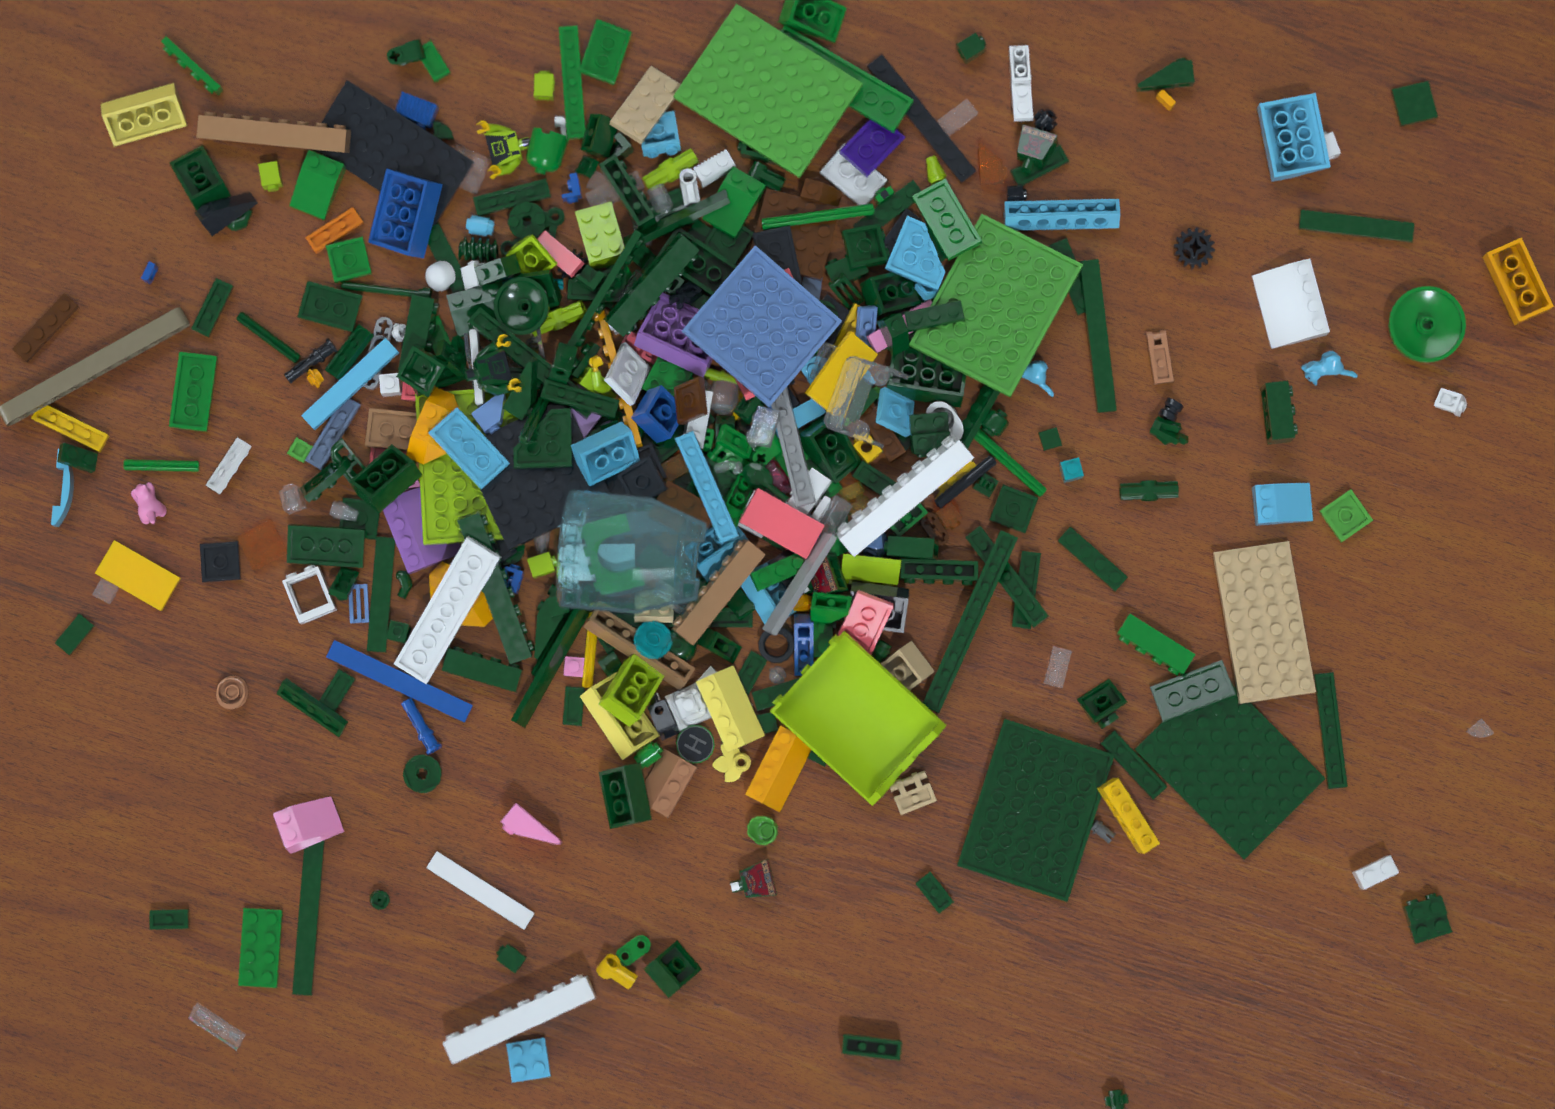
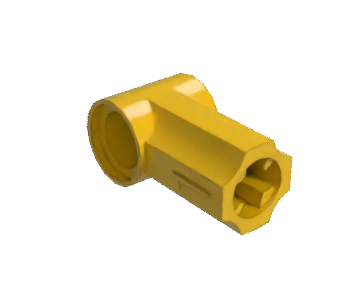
M608 954L596 969L601 978H611L627 989H630L637 978L636 974L621 965L619 958L614 954Z

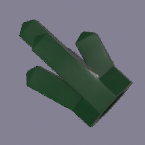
M1157 416L1150 429V435L1159 439L1164 445L1170 443L1185 445L1189 442V436L1179 432L1182 429L1181 423Z

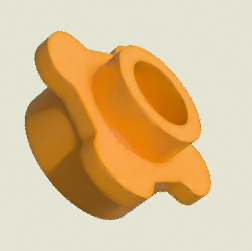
M309 369V372H307L308 382L312 386L315 385L316 388H319V385L324 381L321 373L317 369Z

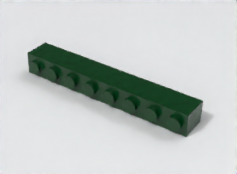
M481 510L458 518L457 521L464 540L469 536L501 556L499 550H495L493 543H496L493 533L488 531L487 525H489L486 514H482ZM501 557L483 587V592L509 663L512 664L532 657L535 648L532 640L527 638L528 628L519 616L522 615L519 604L514 602L513 597H515L513 587L508 586L506 579H509L506 568L502 569L500 561H502Z

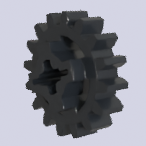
M1197 227L1194 232L1188 228L1187 234L1182 231L1180 233L1182 238H1176L1175 241L1178 244L1173 246L1174 249H1177L1174 256H1179L1177 262L1183 261L1184 268L1189 264L1191 270H1193L1195 265L1200 269L1201 263L1206 266L1208 264L1207 259L1212 260L1213 256L1210 253H1214L1215 249L1211 248V246L1215 242L1209 241L1211 235L1205 236V230L1199 233ZM1191 237V241H1190V242H1188V243H1186V242L1183 243V241H1184L1185 239ZM1199 238L1202 239L1206 245L1202 244ZM1194 242L1195 248L1197 249L1195 254L1193 252V249L1191 248ZM1183 252L1188 255L1189 259L1184 256ZM1200 254H1206L1202 259L1197 260V257Z

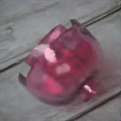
M773 458L765 467L769 469L773 476V485L786 495L792 491L790 481L782 468L776 467L778 462ZM767 490V491H764V492H767L768 494H770L771 496L775 497V496H774L773 494H771V492H769L768 490Z

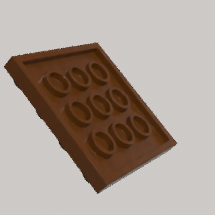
M767 188L755 233L771 230H764L762 228L761 220L764 218L840 207L822 204ZM837 220L790 226L801 276L821 281ZM754 240L752 242L750 251L755 246Z

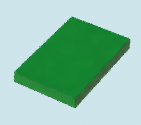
M596 19L578 72L614 85L632 32Z

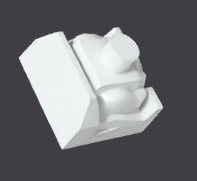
M696 683L664 696L679 732L688 726L696 725L712 718Z

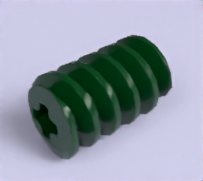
M464 236L463 240L459 243L458 259L461 260L463 255L466 261L469 260L470 256L472 261H476L479 256L480 262H484L485 258H487V262H491L493 258L494 260L498 259L499 245L497 244V239H494L493 244H490L489 239L483 244L482 238H479L478 242L475 243L474 237L468 242L467 237Z

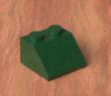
M677 940L644 968V971L668 998L702 970Z

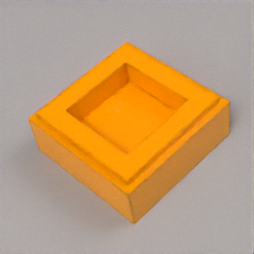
M1161 90L1157 94L1156 99L1168 111L1175 106L1176 101L1167 92Z

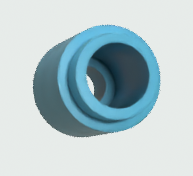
M472 215L471 218H467L466 229L469 230V234L486 237L488 235L492 236L495 221L490 220L488 217Z

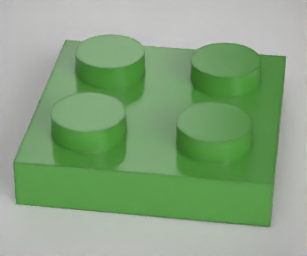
M1351 489L1319 511L1340 542H1343L1373 521Z

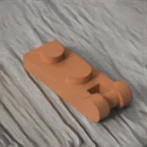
M1159 330L1157 333H1152V331L1146 332L1154 385L1173 382L1166 330ZM1154 340H1160L1161 345H1154Z

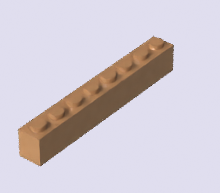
M205 112V115H198L197 138L349 153L351 130H346L344 125H334V128H327V124L324 123L308 126L309 122L297 121L296 125L290 124V120L279 119L278 123L271 122L272 118L260 117V121H255L253 116L242 115L241 119H235L233 114H223V117H216V113Z

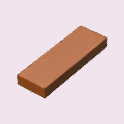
M351 207L305 238L317 254L324 250L326 245L335 243L364 224L354 207Z

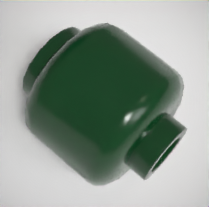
M990 409L982 423L981 429L991 437L1001 436L1009 425V421L1006 419L1008 415L1001 409L997 411Z

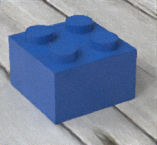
M662 385L647 390L631 417L656 443L670 439L679 425L677 423L675 398Z

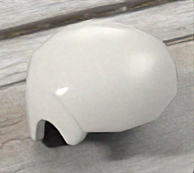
M438 261L427 268L425 279L433 290L438 292L444 291L455 282V271L448 262Z

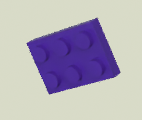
M869 120L839 151V154L868 178L904 141L905 136L897 129L892 133L874 121Z

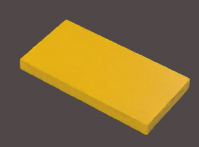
M848 331L805 394L829 414L835 416L878 354L854 333Z
M115 540L95 572L98 576L160 611L164 609L181 580L180 577Z

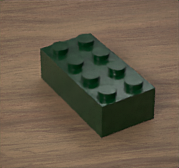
M679 227L674 230L656 258L674 237L681 233L699 249V252L697 253V258L685 266V271L680 277L687 282L690 281L703 289V293L711 297L737 266Z

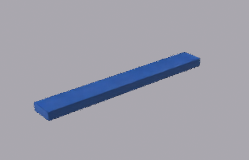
M336 640L333 641L326 658L464 723L473 705L429 684H425Z

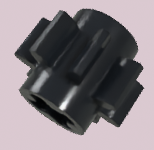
M1041 109L1033 117L1036 119L1034 122L1035 127L1042 131L1047 130V132H1050L1058 124L1055 122L1057 119L1056 114L1050 109L1045 111Z

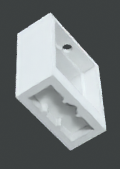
M308 566L304 568V572L297 574V572L291 573L282 581L298 622L301 625L337 611L319 566ZM317 575L328 603L302 613L291 585Z

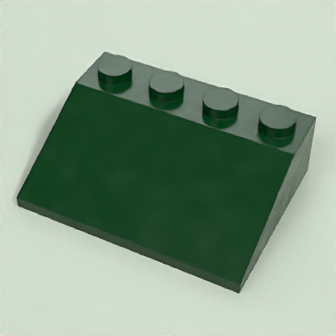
M909 346V349L891 357L887 388L910 400L928 403L942 401L950 406L961 408L966 375Z

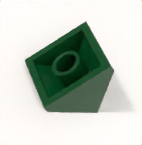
M1107 679L1077 699L1092 724H1095L1127 703V700L1110 679Z

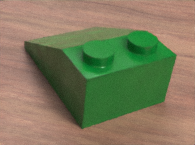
M785 0L778 23L786 25L795 31L835 43L847 8L832 0Z
M308 150L289 206L325 221L346 172L345 165Z
M733 166L717 191L718 193L726 189L729 194L730 204L704 215L702 220L736 238L761 199L766 185Z

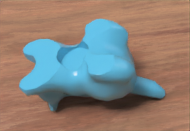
M1334 351L1322 354L1320 361H1311L1301 366V369L1305 372V378L1313 382L1314 385H1317L1318 379L1324 375L1340 374L1353 378L1358 376L1355 372L1344 369L1341 357Z
M1041 360L1032 361L1022 378L1039 385L1053 397L1052 389L1045 383L1046 371L1048 369L1047 364Z

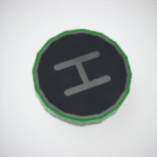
M692 725L683 729L676 741L679 755L685 761L693 764L706 761L713 754L715 747L711 732L699 725Z

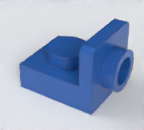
M571 173L569 174L570 180H567L569 191H572V193L562 194L563 201H567V203L578 202V199H582L578 174Z
M510 564V567H504L507 572L514 574L513 577L510 576L508 586H512L514 593L518 595L524 572L521 571V567Z

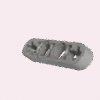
M381 317L377 320L373 332L375 336L371 340L369 352L375 348L377 340H384L386 338L389 342L391 341L394 325L389 318ZM385 321H387V324L390 326L389 328H386L384 331V334L388 335L387 338L382 335H377L378 332L382 334V327H380V324H384ZM383 368L373 377L376 381L375 383H371V386H368V383L364 385L366 389L374 390L379 386V375H382Z

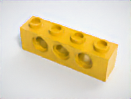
M1111 778L1097 788L1138 853L1145 854L1160 844L1119 778Z

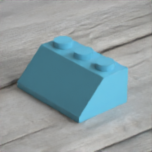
M622 421L571 445L575 461L589 486L615 475L640 461L632 431Z
M738 526L736 530L739 537L720 544L717 534L712 527L707 530L700 544L693 540L682 548L706 582L710 581L709 578L715 570L718 571L721 568L723 559L733 553L735 544L739 540H748Z
M768 562L756 567L751 573L768 566ZM750 575L741 585L749 600L754 604L755 610L763 623L766 624L786 592L785 588L779 582L757 592ZM792 610L788 617H790L798 611Z

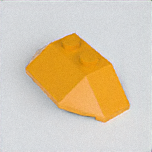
M435 388L426 400L410 436L406 453L413 461L424 465L447 454L428 433L455 408H459L454 394Z
M443 561L429 574L430 599L450 567L449 564ZM482 591L461 626L485 627L493 619Z

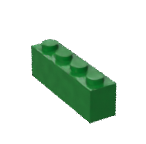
M1132 614L1127 616L1116 634L1120 636L1118 639L1126 645L1131 643L1136 646L1135 650L1142 655L1147 653L1152 656L1151 660L1160 666L1162 663L1168 666L1167 670L1176 676L1185 673L1196 655Z

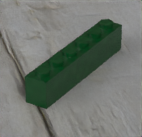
M678 233L604 317V320L623 337L626 334L629 335L634 330L635 323L647 315L649 307L657 304L660 300L659 296L663 291H668L673 284L672 281L684 273L685 266L697 258L699 249L681 233Z

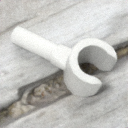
M556 116L555 127H561L562 135L567 138L566 120L562 116Z

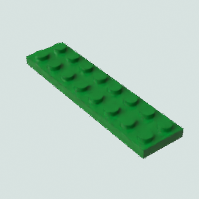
M784 25L781 30L782 33L863 83L862 88L849 105L851 109L892 133L896 131L914 102L912 98Z

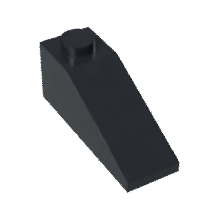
M251 192L210 201L206 205L201 206L195 212V215L213 237L258 204Z

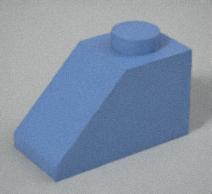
M505 394L495 395L471 413L486 435L489 433L493 434L502 425L504 416L503 406L506 403Z

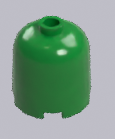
M534 127L526 154L527 163L535 168L534 172L545 175L546 172L557 171L562 164L569 138L553 131L547 134L542 132V128Z

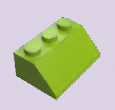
M843 554L842 572L846 584L852 585V581L894 587L898 586L901 560Z

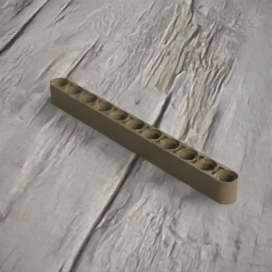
M181 307L171 310L0 406V415L6 426L19 422L184 330L190 325V322Z

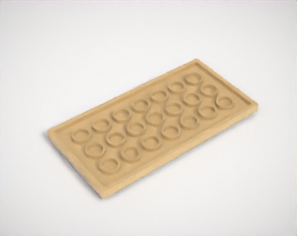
M1289 541L1214 552L1213 558L1239 704L1315 693L1314 678Z

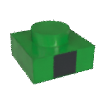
M891 186L887 188L882 187L875 193L877 196L874 201L879 206L894 194V190Z

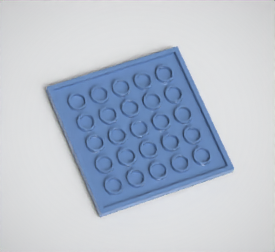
M755 245L681 332L764 404L770 407L839 326L842 320Z

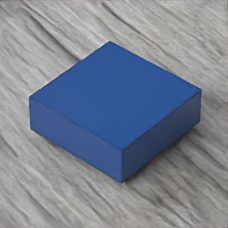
M149 261L141 279L151 284L159 269L158 266Z

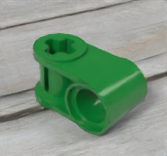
M773 431L767 432L753 447L749 458L750 462L760 463L765 466L782 451L780 439Z

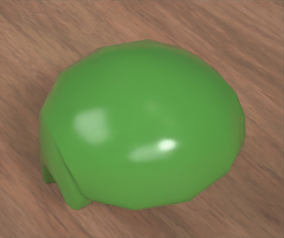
M756 816L747 825V834L756 844L768 845L775 841L778 835V826L768 816Z

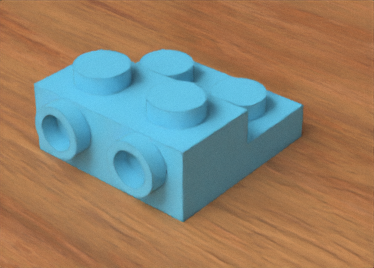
M674 111L665 112L641 144L643 156L656 158L662 153L674 155L677 151L681 150Z

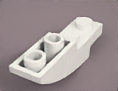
M1028 45L1009 46L1014 122L1033 121Z

